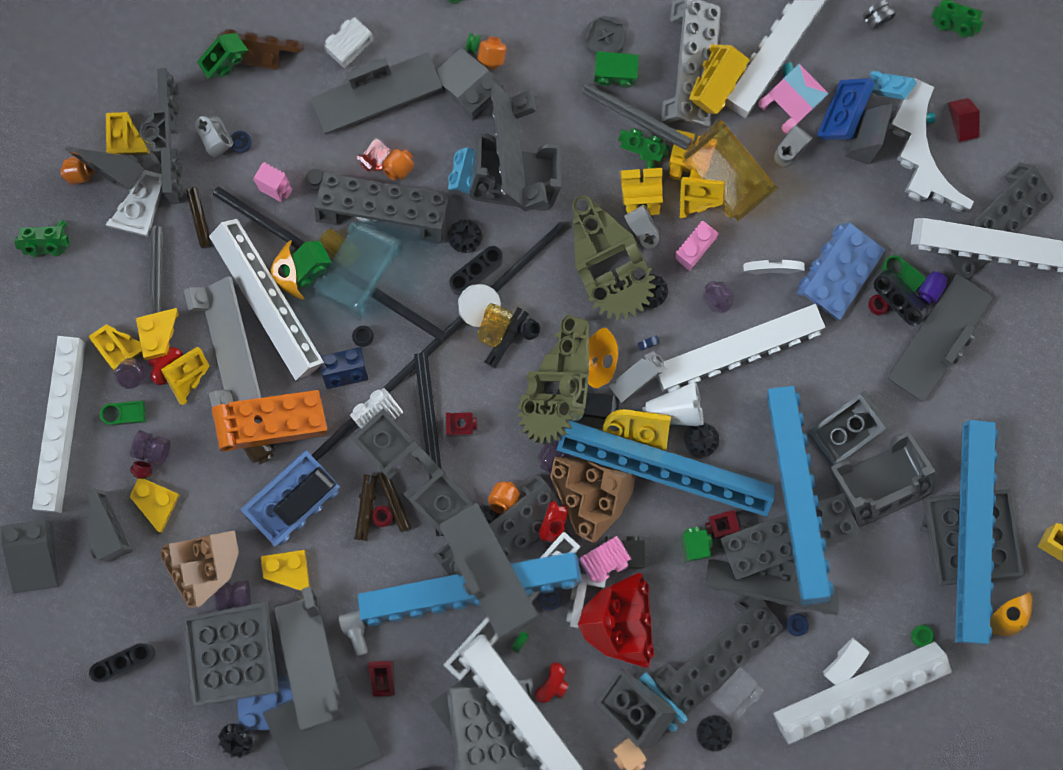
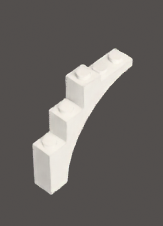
M914 78L917 84L905 100L901 101L888 127L893 129L892 132L897 136H907L896 160L900 161V165L905 168H915L904 192L909 194V198L919 202L920 200H926L930 194L933 200L939 203L945 201L951 204L953 210L966 212L971 209L974 201L959 193L947 182L937 168L929 150L926 137V114L934 87Z

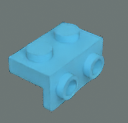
M469 147L463 148L454 155V167L448 178V190H459L470 195L473 149Z

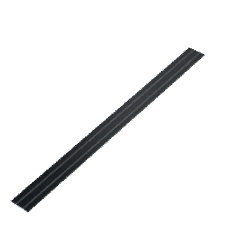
M428 353L414 354L426 454L442 470ZM435 528L436 537L444 536L443 534L441 535Z

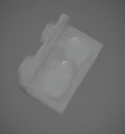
M739 667L710 700L734 723L737 719L743 718L747 712L746 709L761 698L763 688Z

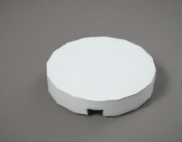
M485 284L471 285L461 293L458 299L459 315L466 323L474 327L489 325L497 318L500 312L501 302L499 295L493 288Z

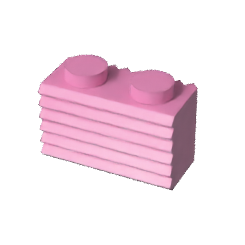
M262 163L254 176L255 184L259 191L282 202L292 192L287 176L281 170L274 169L270 164Z
M701 221L697 228L692 231L689 238L676 251L675 260L690 271L713 244L719 233L707 223Z
M616 536L578 560L590 581L594 582L596 580L599 584L609 578L608 573L616 569L619 572L629 566L627 561L631 558Z

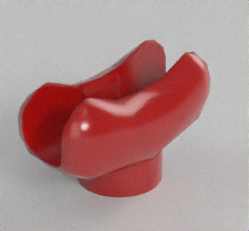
M169 347L167 355L149 360L148 364L153 367L150 378L157 385L166 383V378L161 369L183 356L178 348Z
M555 501L548 505L539 531L541 540L553 543L564 532L568 513L565 503L562 507L558 506Z
M555 662L550 665L546 681L535 690L537 701L547 703L551 701L553 696L561 699L566 692L569 683L563 680L566 670L560 663Z

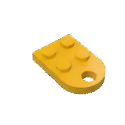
M626 409L616 410L605 419L603 431L667 451L671 416ZM609 426H617L620 430L611 431Z

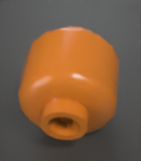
M488 37V40L481 41L477 59L487 69L496 70L504 64L507 47L501 42L500 38Z
M399 149L392 150L383 161V172L394 181L404 180L414 169L412 154L406 149H403V151Z
M70 157L63 161L60 173L62 178L70 185H78L89 182L94 175V170L76 157Z
M498 482L494 485L488 497L490 508L497 514H503L518 502L520 493L512 482Z

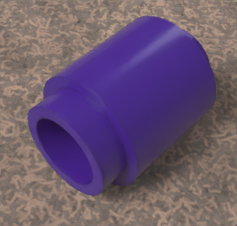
M932 271L931 274L927 275L917 292L920 296L919 298L926 304L937 303L947 286L946 282L948 279L943 274Z

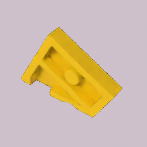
M127 112L106 113V152L122 155V153L126 155L149 154L148 148Z
M682 177L680 218H685L688 214L705 211L709 207L714 208L723 205L725 181Z
M177 308L136 318L143 358L145 360L167 355L170 346L169 341L174 333L173 326L176 317L179 316Z
M107 324L88 336L114 372L142 354L139 341Z
M196 347L161 369L179 404H186L188 401L186 400L192 388L195 389L200 378L205 375L210 365L201 348Z
M137 479L129 497L153 527L162 533L180 494L146 479Z
M305 550L261 556L264 579L300 591L310 587Z

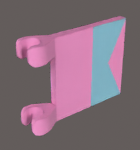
M798 64L758 102V105L762 110H765L775 101L791 117L781 127L782 131L788 134L829 93Z

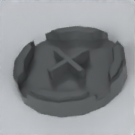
M599 17V19L591 21L585 29L584 41L586 48L595 56L597 51L620 53L625 46L626 32L622 24L613 17Z

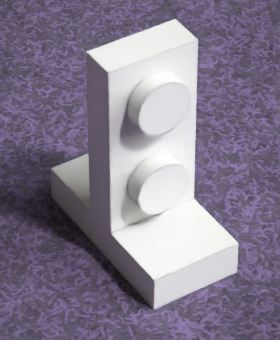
M580 574L582 583L572 588L570 599L574 600L573 609H568L566 621L570 622L569 627L579 628L577 624L582 612L587 585L604 588L606 580L598 584L596 580L591 582L588 575Z

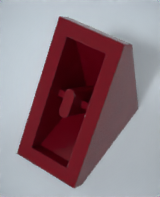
M969 98L948 102L958 143L980 138V110Z
M394 661L369 662L373 697L395 696Z

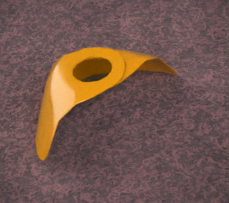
M290 240L273 261L270 274L276 284L286 293L303 300L304 297L297 288L295 264L289 249L292 242ZM282 264H286L290 268V275L286 278L281 277L278 273V269Z
M607 328L599 329L589 338L588 384L593 388H600L609 383L613 378L618 361V345L616 339ZM606 355H611L613 358L612 365L609 368L603 366V359ZM596 357L598 361L593 365V358Z
M1030 591L1025 595L1006 602L998 608L990 618L992 634L1012 636L1024 630L1032 613L1033 605ZM1009 607L1019 609L1020 617L1018 620L1011 621L1007 618L1006 612Z

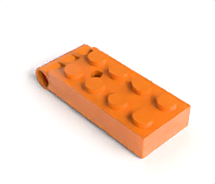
M319 390L228 402V404H219L212 407L219 450L222 452L323 437L327 433Z

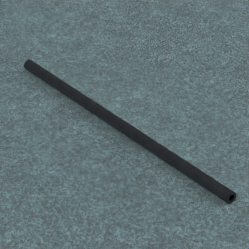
M218 186L214 190L213 196L286 243L292 240L290 245L297 250L305 242ZM330 258L332 263L327 267L328 270L440 342H444L448 333Z

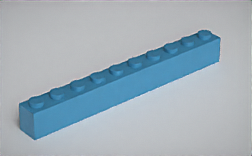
M794 386L770 388L767 392V401L801 604L827 603L831 595H834L832 581H828L827 573H830V565L828 559H824L823 551H826L825 538L820 537L819 530H822V520L816 514L819 504L817 495H813L812 488L815 487L814 475L809 474L808 467H811V457L805 451L808 441L806 433H802L801 426H804L803 413L798 411V406L801 404L800 395L795 393Z
M969 420L962 423L955 642L989 644V640L992 637L990 618L993 614V607L990 604V597L993 593L991 573L994 570L992 551L995 546V540L992 538V529L995 527L993 507L996 504L994 485L997 480L996 472H994V463L997 461L995 442L998 438V430L995 429L996 422Z
M569 421L572 428L565 427L567 435H560L557 451L767 517L774 501L775 485Z
M574 552L511 564L528 597L534 592L550 593L554 591V588L563 587V589H571L576 587V584L582 583L578 557ZM458 574L358 594L360 620L368 624V626L381 625V622L388 620L390 622H399L403 620V617L409 616L411 618H420L424 616V613L430 612L441 614L446 612L445 609L450 608L462 610L471 604L481 605L477 598L473 595H468L463 586L466 582L463 576L459 577Z

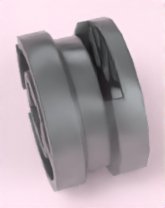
M888 0L876 3L863 14L862 17L870 23L869 27L872 31L884 26V23L891 21L897 13L889 7L890 3Z

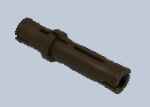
M364 474L362 492L359 493V498L361 499L354 539L368 541L373 500H376L374 493L378 476L372 475L370 479V475Z

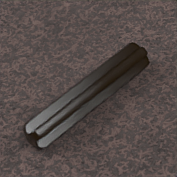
M196 187L186 189V194L199 245L202 249L211 247L212 243L198 189Z
M382 471L379 472L377 476L400 532H406L411 529V525L394 483Z

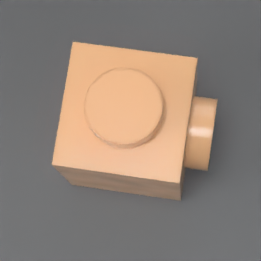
M629 738L612 748L617 755L614 760L621 770H641L645 767L644 762L647 759L640 748Z

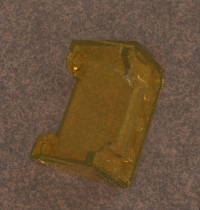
M721 118L683 154L685 159L682 162L690 171L694 169L702 179L725 181L723 202L725 208L722 210L730 219L734 217L737 221L741 220L778 189Z

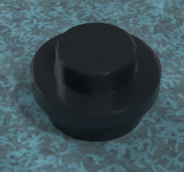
M532 318L525 319L520 328L522 337L526 340L536 338L540 333L539 323Z
M358 326L352 333V339L357 346L367 347L373 342L374 334L368 326Z

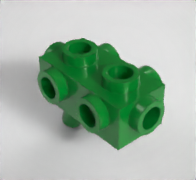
M942 0L939 7H934L931 18L934 19L933 25H936L938 29L957 32L960 37L964 38L968 36L973 37L975 32L980 33L984 21L980 20L982 11L955 3L953 0Z
M631 128V130L622 129L618 139L619 142H622L620 148L640 154V159L646 161L647 169L655 168V160L661 161L662 157L666 158L670 145L663 142L662 137L651 135V137L645 136L642 130Z
M59 220L56 226L20 228L18 237H15V247L17 250L21 249L23 255H30L31 257H39L41 254H51L55 257L60 256L66 252V248L70 245L69 236L64 231L67 223L64 220Z

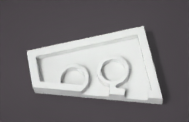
M144 170L132 189L129 190L130 193L124 202L118 206L117 212L112 219L108 220L106 226L149 237L163 190L162 174Z

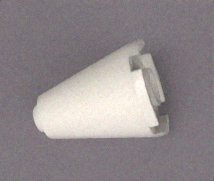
M696 383L688 384L647 401L646 406L642 407L643 412L671 416L670 425L699 426L704 424L703 410L700 406L701 399Z

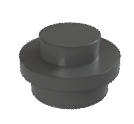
M319 169L310 170L305 177L307 186L312 190H319L324 172Z

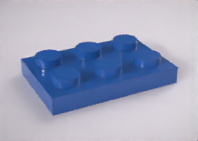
M870 78L840 80L817 136L822 140L852 139L875 82Z

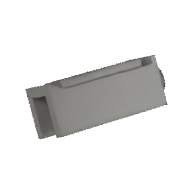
M653 351L646 354L615 380L616 382L608 386L622 403L634 396L667 368L664 366L663 359Z

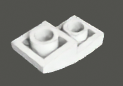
M854 638L837 652L838 657L823 671L824 676L835 685L849 680L869 654V651Z

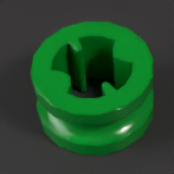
M470 33L465 50L468 52L472 50L476 54L481 35L474 36L473 33Z

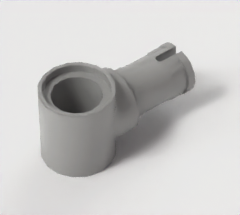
M359 610L339 616L343 634L351 638L356 656L368 653L363 635L366 624L360 620Z

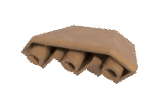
M554 457L550 478L562 504L565 503L568 508L567 515L575 533L594 543L622 514L633 492L636 475L579 457Z
M229 531L163 545L160 555L162 562L165 563V568L188 608H193L205 603L231 578L239 551L235 531Z

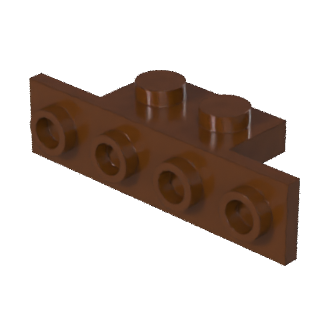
M224 29V31L219 33L217 37L219 35L237 33V31L233 29ZM246 32L245 35L237 34L247 48V51L242 56L243 59L238 64L278 70L281 50L300 53L305 45L299 44V41L287 39L285 42L279 41L278 37L275 36L261 38L258 37V34Z

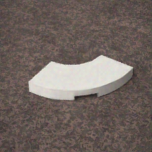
M764 260L743 264L744 272L752 274H790L804 271L803 262L782 260V262L776 263Z

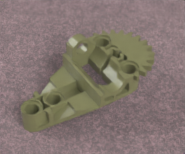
M580 195L574 199L572 204L574 210L575 267L590 296L587 300L595 302L592 306L593 309L601 306L599 314L607 310V318H610L615 313L616 320H619L620 314L623 313L625 319H628V312H631L635 317L637 316L636 308L643 312L642 303L650 304L646 296H654L652 292L648 291L656 286L649 283V281L655 279V276L649 275L652 267L648 268V264L634 236L589 196ZM579 199H585L588 202L587 210L581 211L577 208ZM594 218L597 220L598 227L595 230H590L587 227L586 222L588 219ZM626 249L631 261L615 268L621 281L625 280L624 288L621 289L620 286H615L617 279L612 270L594 278L589 267ZM635 269H643L646 274L643 279H636L633 275ZM599 287L604 288L607 292L606 297L598 298L595 295V289Z
M566 315L562 319L560 333H556L554 336L559 338V341L551 352L545 355L539 370L529 371L528 375H526L528 389L525 394L521 395L520 405H517V408L521 409L517 417L523 418L519 425L525 426L522 432L528 433V439L534 438L533 442L535 443L540 441V444L546 445V442L553 444L554 439L560 441V434L563 436L567 435L565 427L572 428L569 420L578 421L584 414L589 378V324L587 320L572 315ZM547 382H560L559 390L561 394H543L544 384Z

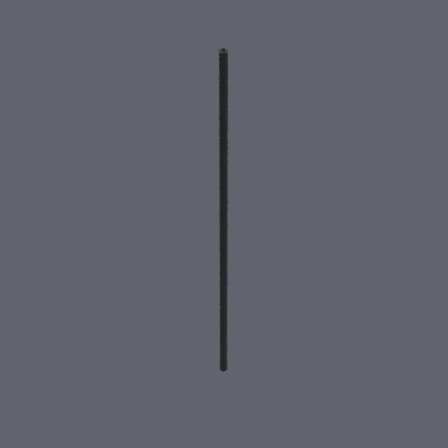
M559 222L501 276L491 288L497 293L566 228L565 225ZM461 316L444 330L448 333L444 342L465 323ZM435 338L420 353L427 352L429 357L443 343ZM415 358L383 387L388 393L393 391L416 369ZM352 417L312 454L316 461L357 424Z

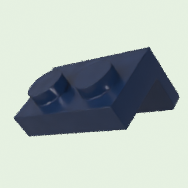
M361 347L320 356L324 361L321 365V372L326 389L368 380Z

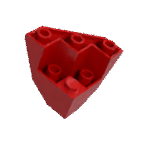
M636 573L601 590L582 609L577 625L585 641L605 656L649 668L655 653L652 637L649 584L644 580L642 573Z

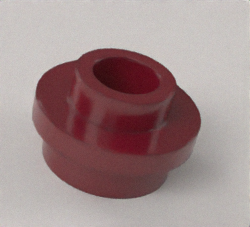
M879 294L872 296L868 301L869 311L876 316L884 315L890 308V305ZM875 302H880L882 304V308H876Z
M135 461L130 467V472L135 478L146 479V477L152 475L151 464L145 461Z
M382 505L373 510L371 518L376 526L384 528L392 523L394 515L389 507ZM381 513H386L387 515L384 521L379 520Z

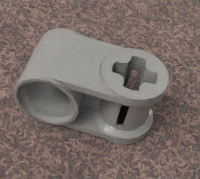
M207 116L197 118L195 129L204 143L206 151L212 157H219L233 145V140L227 133L220 118H209Z
M795 125L774 154L775 163L782 167L791 164L796 156L809 144L812 137Z
M642 205L625 215L629 227L635 233L642 246L654 248L659 242V231L646 207ZM646 234L653 235V239L646 238Z

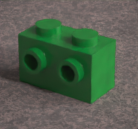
M237 33L219 35L199 58L197 63L208 79L215 77L224 78L231 73L232 67L243 59L242 56L247 51V48Z
M597 51L594 83H598L601 86L617 84L623 88L636 86L639 55Z
M321 241L304 242L292 255L296 269L297 288L302 287L305 289L310 287L314 283L313 281L322 275L332 263ZM283 264L281 268L285 276L288 277L290 275V268L288 265Z
M700 527L688 528L680 536L685 562L707 559L711 556L709 549L712 547V539L710 534H706V530L700 531Z

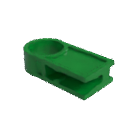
M889 256L882 264V270H887V261H898L901 271L897 275L915 293L926 277L900 256Z
M142 400L106 404L100 410V418L109 426L146 422L145 402ZM111 407H116L119 410V417L114 422H108L105 419V412Z

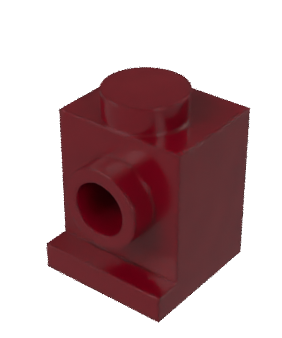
M446 412L447 437L473 436V430H477V417H473L472 412ZM459 420H464L466 422L464 427H459L457 425Z
M735 510L709 516L708 522L705 523L707 534L712 535L713 539L740 531ZM719 522L725 524L724 530H719L717 528V524Z

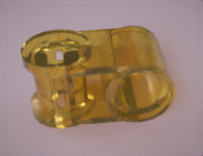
M490 303L485 310L484 318L477 332L479 341L490 347L499 345L511 320L512 311ZM488 333L492 334L491 338L487 337Z

